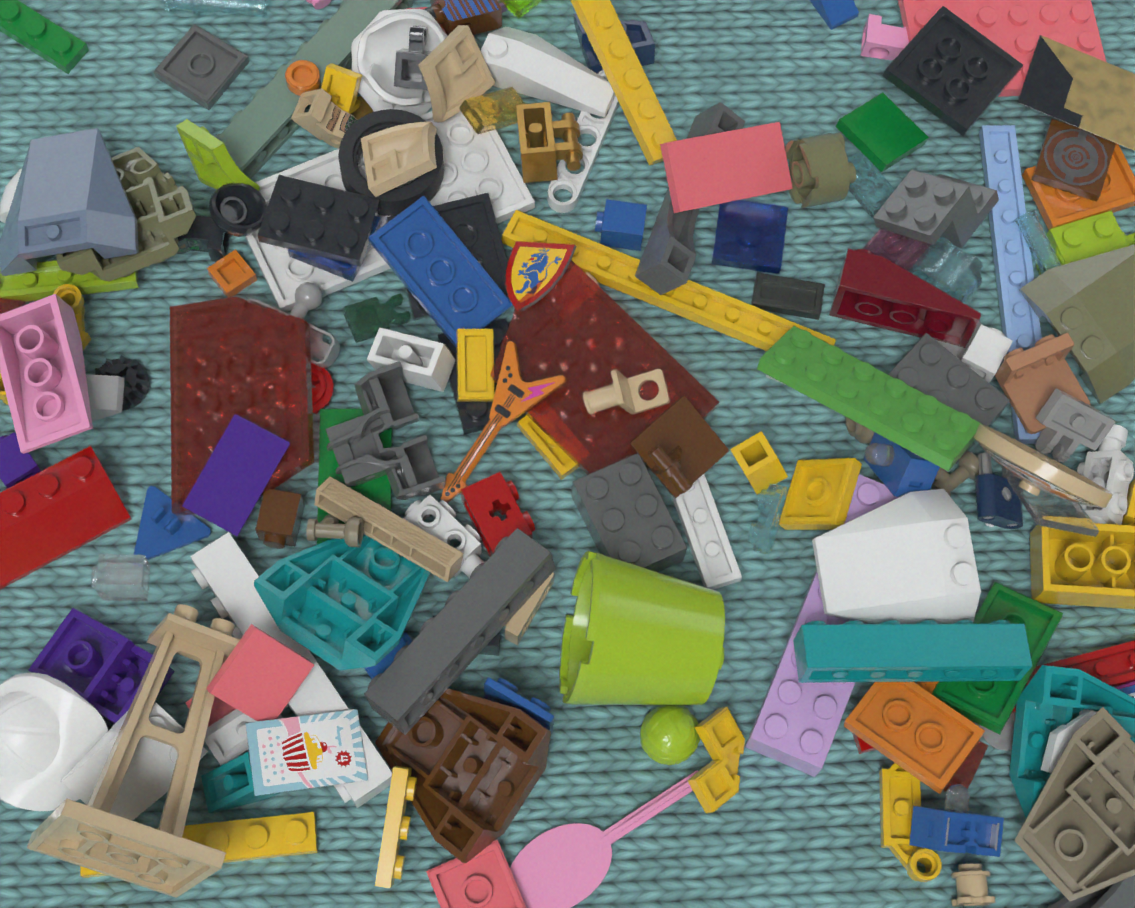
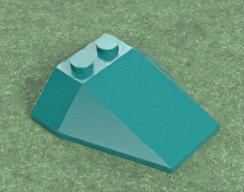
M363 534L361 547H350L345 543L344 539L332 538L280 559L254 580V587L281 632L341 671L376 666L399 644L431 573Z
M1042 665L1021 693L1016 705L1009 772L1025 818L1028 817L1051 775L1050 772L1041 770L1050 732L1060 725L1068 724L1078 717L1079 712L1084 709L1098 712L1104 707L1131 736L1130 739L1135 743V698L1080 669Z

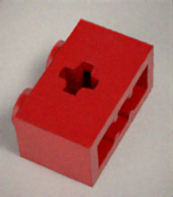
M501 471L461 489V501L477 533L481 537L489 557L495 553L498 543L504 537H509L517 528L530 538L533 537L532 532L536 531L527 511L522 513L516 503L520 498L515 485L511 480L506 482ZM499 511L502 516L506 515V519L501 521L498 516H494V513Z

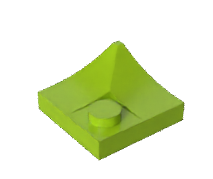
M188 119L176 125L200 182L214 189L229 183H243L252 186L258 191L260 190L259 185L249 179L238 168L228 153L225 144L211 135L204 126L199 127Z

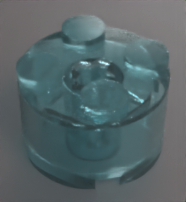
M940 237L934 245L925 244L906 268L910 273L966 305L982 283V262L977 257L966 254L944 237Z

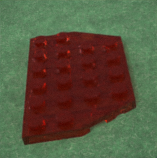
M572 260L562 278L537 303L522 311L523 307L533 298L545 278L517 302L509 328L500 346L499 355L490 373L494 383L497 385L506 345L509 341H512L517 347L520 372L524 382H533L559 375L566 377V383L527 410L525 414L587 475L637 454L629 442L681 396L684 395L704 420L720 403ZM615 369L626 378L661 369L664 373L670 403L633 415L624 408H621L620 405L589 414L584 403L583 392L613 384L611 371ZM646 381L640 387V397L646 401L654 399L658 395L659 387L654 381Z
M239 297L170 307L172 513L177 516L195 514L182 507L234 414L290 442L259 498L263 496L265 491L275 489L313 464L314 439L310 324L304 319L282 314L278 310L269 307H261Z

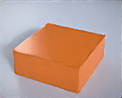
M236 249L207 268L210 277L228 299L257 281L256 274Z

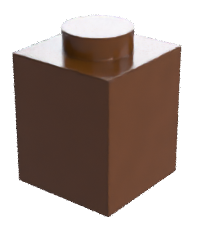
M265 488L255 528L259 540L263 541L264 545L276 549H283L285 545L296 546L305 507L301 494Z

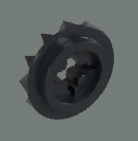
M122 355L118 359L113 360L106 358L105 364L100 368H95V375L120 377L126 375L125 380L130 388L124 387L122 411L134 408L146 397L149 390V376L146 369L136 359H127Z

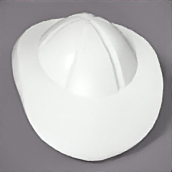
M17 674L0 684V800L11 806L32 811L56 810L66 799L73 801L80 799L61 780L108 732L107 724L103 717L88 701L65 683L46 674Z

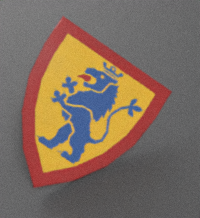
M516 241L506 268L505 285L509 299L518 313L535 303H540L541 299L552 290L562 278L571 262L576 245Z

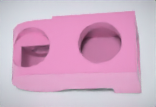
M869 14L863 28L861 56L893 61L909 44L906 27L901 28L881 24L882 16Z

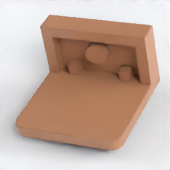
M1068 333L1056 338L1051 334L1037 341L1034 344L1035 347L1025 351L1023 348H1017L1004 356V362L995 374L997 381L1029 434H1036L1047 428L1036 417L1056 388L1090 405L1088 397L1065 360L1075 345Z

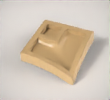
M458 25L418 65L429 91L434 122H443L477 100L495 84L468 25Z
M431 121L398 125L361 138L368 189L375 197L437 168L434 144L437 130Z

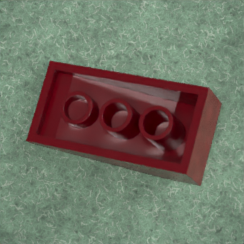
M849 248L837 280L829 314L830 316L922 338L927 333L937 341L964 348L967 346L981 317L980 312L890 260L874 255V253L866 249L853 250Z

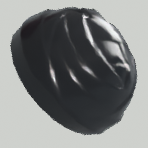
M229 183L215 190L209 202L210 214L215 224L223 232L237 237L255 233L260 228L267 209L265 199L261 193L252 186L243 183Z

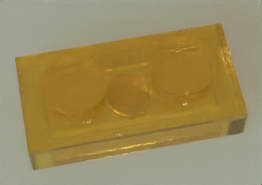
M509 87L465 99L459 109L475 132L482 134L518 123L516 105L525 103L515 89Z

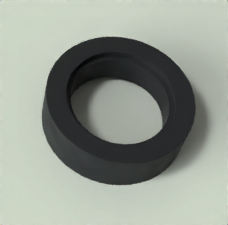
M386 109L369 113L349 127L340 143L338 159L345 190L380 199L379 215H398L422 196L431 201L442 184L444 174L443 149L437 133L434 143L437 168L417 177L405 186L394 188L375 197L368 189L367 180L358 169L359 158L363 153L361 138L398 125L427 122L420 116L408 111Z

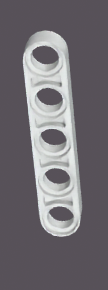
M604 70L598 73V75L608 80ZM616 95L607 112L608 114L604 118H594L590 113L581 111L577 120L580 127V135L591 134L596 139V142L591 146L581 145L583 158L580 163L584 166V170L581 173L571 174L565 168L567 162L560 160L557 166L558 180H551L548 188L547 201L552 210L558 213H567L576 207L618 109L619 102ZM559 189H566L570 191L572 198L567 202H559L554 198L553 194Z

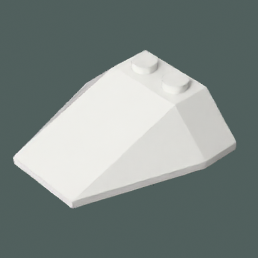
M944 489L909 492L812 539L824 614L852 621H861L865 624H880L890 620L899 621L901 624H917L926 620L936 621L937 624H953L961 620L974 622L981 589L968 518Z

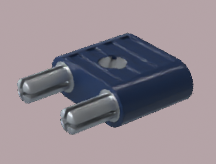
M980 453L978 455L979 475L975 477L977 519L989 527L997 526L1004 529L1023 527L1021 487L1016 482V476L1003 466V477L992 474L991 456L988 453Z

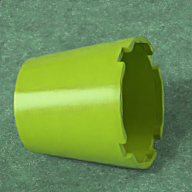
M586 551L579 562L570 592L572 596H577L573 615L566 614L563 628L559 665L560 694H564L562 702L572 705H703L706 703L713 690L718 670L722 668L724 661L725 608L721 593L597 552Z

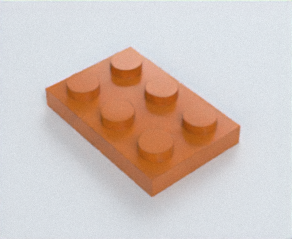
M1117 143L1101 195L1097 202L1031 180L1036 166L1025 169L1022 174L1048 230L1111 210L1114 213L1135 206V176Z
M874 682L844 722L846 729L938 794L942 793L985 732V730L915 682Z

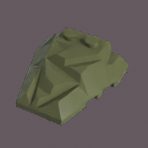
M140 147L111 157L137 219L139 253L104 259L94 248L56 254L57 263L61 270L80 275L92 272L101 280L112 281L119 277L129 276L134 271L149 265L159 264L167 258L176 255L179 250L178 237L188 233L196 218L191 197L187 189L183 186L178 187L175 184L173 177L168 172L165 174L161 172L158 164Z

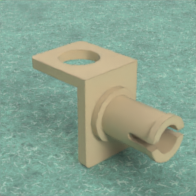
M615 369L611 371L613 384L583 392L584 403L589 414L620 405L621 408H624L633 415L670 403L664 373L661 369L626 378ZM646 381H654L659 387L658 395L652 400H643L639 394L641 385Z

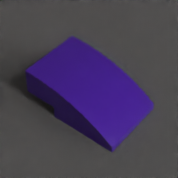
M72 608L28 671L46 674L65 683L88 701L101 714L103 719L114 725L129 710L153 655L136 646L125 636ZM169 667L158 695L175 672L171 667Z

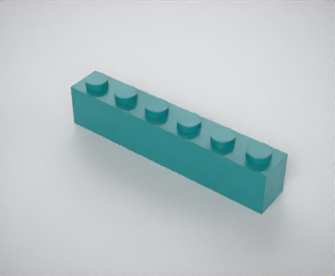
M895 620L885 621L880 624L848 621L839 625H827L824 621H811L801 625L793 640L799 683L1020 681L1032 667L1025 625L1010 624L1007 620H997L989 624H974L970 620H961L953 624H937L933 620L921 621L917 624H901Z

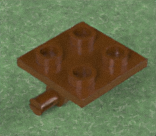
M684 395L629 442L631 447L674 498L688 491L698 478L730 451Z

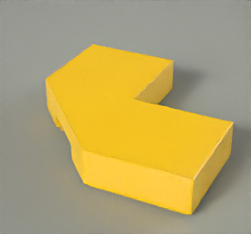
M728 707L717 709L694 727L712 758L710 763L687 780L705 813L715 812L739 792L740 776L737 774L740 754L744 752L745 738Z

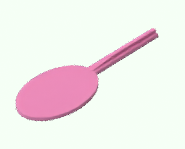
M698 770L604 831L589 824L572 823L550 829L528 843L516 856L510 867L526 908H572L586 899L601 884L609 870L612 859L611 844L691 793L693 790L687 780L696 774Z

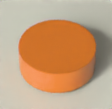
M295 61L288 66L285 73L287 87L296 95L301 96V93L317 90L320 86L319 69L310 61Z

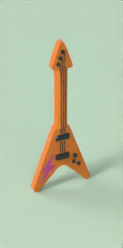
M509 341L506 345L491 406L490 420L454 474H447L441 500L448 503L461 493V489L468 486L466 480L502 427L510 424L566 383V377L559 375L538 381L524 382L521 377L516 344Z

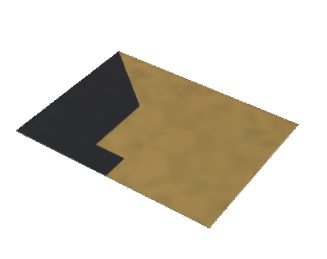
M1040 35L1018 103L1135 151V74Z

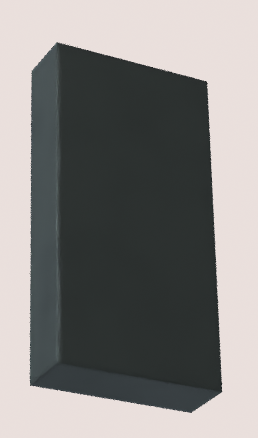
M757 272L751 305L769 312L819 320L825 284Z

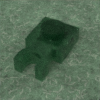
M401 294L390 297L386 303L381 305L378 298L374 297L344 307L343 315L356 343L376 337L379 327L389 330V323L402 325L410 321L411 315L409 310L397 313L393 309V307L402 305L403 297Z

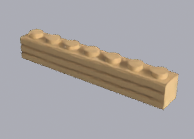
M329 477L316 489L315 506L344 523L351 517L362 518L363 534L442 580L448 582L460 570L464 553L343 483Z

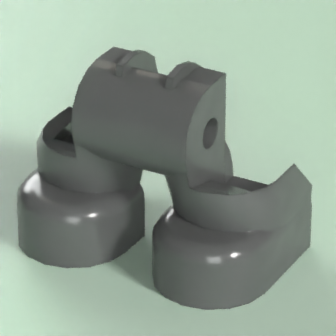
M398 361L368 372L355 383V390L364 415L326 429L330 441L326 446L327 450H333L339 465L335 470L336 474H342L348 487L360 485L387 475L396 499L407 500L417 495L425 496L444 489L446 480L444 476L439 477L429 451L426 435L404 442L399 447L385 449L380 440L379 434L389 428L399 429L419 421L418 413H415L403 382L401 362Z

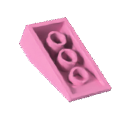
M53 294L0 314V372L20 452L25 454L93 429L82 341L73 308L59 296Z

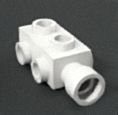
M1114 424L1099 445L1098 451L1087 452L1086 461L1078 465L1077 472L1113 494L1106 508L1071 502L1072 513L1080 522L1122 525L1123 515L1128 508L1127 493L1129 483L1134 476L1133 462L1121 452V448L1126 446L1128 430L1120 425Z
M429 495L423 501H415L406 510L403 519L448 545L452 539L460 541L461 545L456 549L464 554L461 568L454 577L463 572L469 578V581L473 570L479 564L485 563L479 557L482 553L480 543L482 539L479 534L468 524L463 527L455 519L456 513L444 500L438 502ZM431 514L436 518L431 523L424 522Z

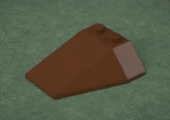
M447 689L406 735L388 722L375 744L392 771L395 766L412 768L410 777L417 778L414 800L411 801L434 840L462 863H467L505 833L545 771L551 731L521 709Z

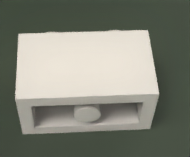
M380 327L367 357V361L375 370L400 361L403 382L441 392L445 390L456 361L443 343Z

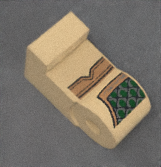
M323 89L301 93L291 120L319 140H323L330 146L339 149L344 134L357 119L331 102L332 96ZM310 105L309 112L304 113L305 108Z

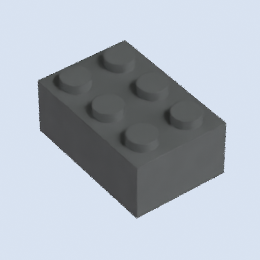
M927 333L888 374L989 427L997 420L1010 402L1006 396ZM976 440L972 442L963 455L977 442Z
M638 454L573 481L571 497L600 554L656 572H660L684 560L687 547L643 460Z

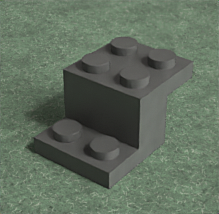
M911 169L873 219L876 227L931 245L940 241L963 248L999 201L997 190L942 174L933 176Z

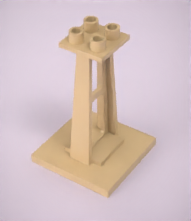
M182 604L176 606L174 614H167L148 637L147 643L157 647L88 804L85 805L66 799L31 834L27 849L176 898L222 868L226 852L182 838L215 697L206 688L240 641V639L232 637L235 627L232 622L215 618L212 620L210 628L196 623L199 614L198 610ZM175 654L185 656L200 663V671L183 733L180 734L155 726L149 721V715ZM143 737L170 745L177 751V759L158 829L110 813L137 744Z

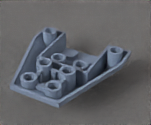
M94 128L32 139L0 239V274L7 276L36 271L37 257L94 248L104 259L139 253L137 219L100 130Z

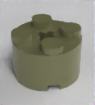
M826 133L795 139L786 144L785 151L787 159H789V172L793 187L788 192L796 204L802 203L801 208H807L845 199L850 183H854L856 180V169L852 162H848L845 152V141L841 133Z

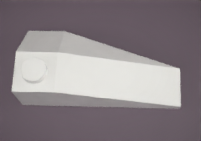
M503 27L490 32L480 50L495 81L494 87L602 117L606 116L614 99L615 93L609 81L536 34Z

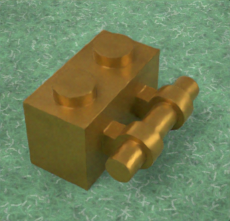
M550 102L516 105L523 183L558 180L556 160L567 162V168L570 171L579 170L583 151L582 146L578 143L580 127L579 123L575 121L574 114L565 113L562 115V120L552 121ZM554 138H562L564 142L555 143Z

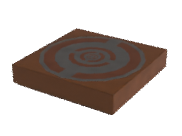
M1051 119L1031 180L1097 202L1102 192L1116 143L1076 126Z

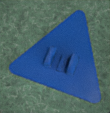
M150 486L145 497L133 559L137 563L145 562L207 538L211 535V530L158 488Z

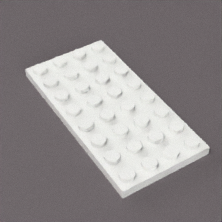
M480 98L443 122H434L432 111L420 116L427 122L431 121L436 127V133L440 138L443 149V180L438 192L429 201L432 206L489 193L497 224L510 219L515 210L525 213L535 208V201L527 186L523 183L519 171ZM339 149L255 182L260 187L259 192L265 199L266 206L269 204L278 175L346 191L341 178L338 159ZM362 153L359 158L358 169L367 180ZM414 178V179H412V180H410V181H408V182H406V183H404V184H402V185H400V186H398V187L405 186V185L411 183L412 181H414L416 178ZM378 214L372 234L387 223V217L390 216ZM259 229L255 233L245 236L279 309L285 313L292 310L295 306V291L303 283H314L321 289L322 297L391 269L370 242L360 267L259 242L257 236Z

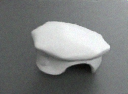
M397 9L380 11L353 40L351 44L352 71L362 74L358 93L374 112L397 109L421 116L432 108L428 90L394 86L396 51L402 48L409 49L410 27H427L425 51H433L447 37V34L438 22L426 10Z

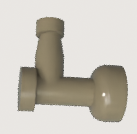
M967 451L959 458V467L951 474L940 467L935 477V482L931 486L932 490L944 489L951 497L950 492L966 479L975 480V477L979 475L978 458L973 453Z
M327 514L320 523L318 519L309 518L306 529L307 540L316 541L317 538L344 539L345 543L350 547H361L363 519L351 517L345 524H338L339 519L331 514Z

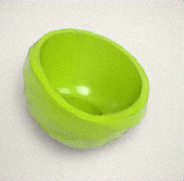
M660 705L651 710L642 722L639 733L641 746L648 756L659 764L676 765L686 761L694 754L700 742V737L694 728L698 725V721L684 705Z

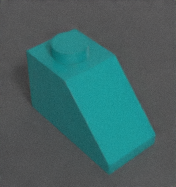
M249 752L201 776L208 813H216L259 802L279 794L255 796Z

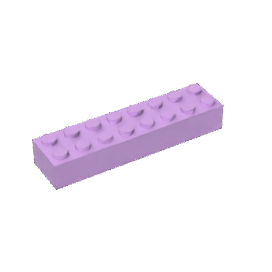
M859 474L845 523L899 497L894 496L884 484ZM817 569L745 745L748 749L813 777L820 772L824 765L855 682H798L793 640L801 625L811 621H824L827 625H839L852 621L824 614Z

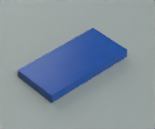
M422 196L368 237L371 245L456 349L457 329H484L513 305L425 196Z

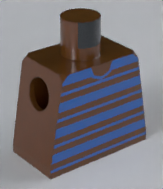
M430 0L431 6L423 9L429 12L439 25L443 26L447 35L458 25H468L473 35L502 27V8L497 0Z

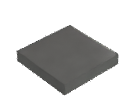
M193 24L154 70L155 78L210 110L248 65L249 59L244 53Z

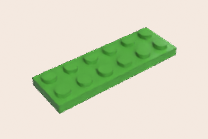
M793 326L759 359L757 370L948 472L975 440L974 436L978 426L982 424L972 419L969 415L939 402L935 397L914 389L902 380L891 377L874 368L871 364L845 353L839 347L830 345L796 326Z

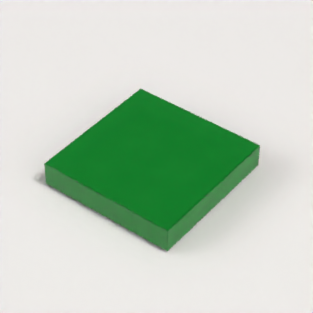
M883 92L840 118L835 126L881 172L925 145L929 138Z

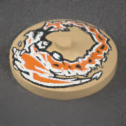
M979 424L974 439L996 462L1021 479L1018 486L1036 496L1043 491L1067 501L1095 507H1107L1113 496L1107 489L1022 442L989 426Z

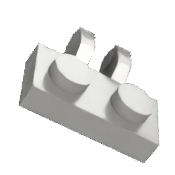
M1056 388L1036 417L1041 424L1047 426L1040 433V437L1036 441V451L1047 455L1051 453L1054 460L1064 463L1074 453L1079 444L1096 451L1116 421L1104 412Z

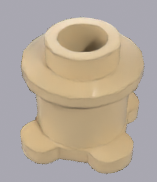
M982 864L958 865L959 872L951 873V878L956 879L957 899L951 900L952 906H988L996 903L995 897L988 895L987 877L991 876L990 871H982Z

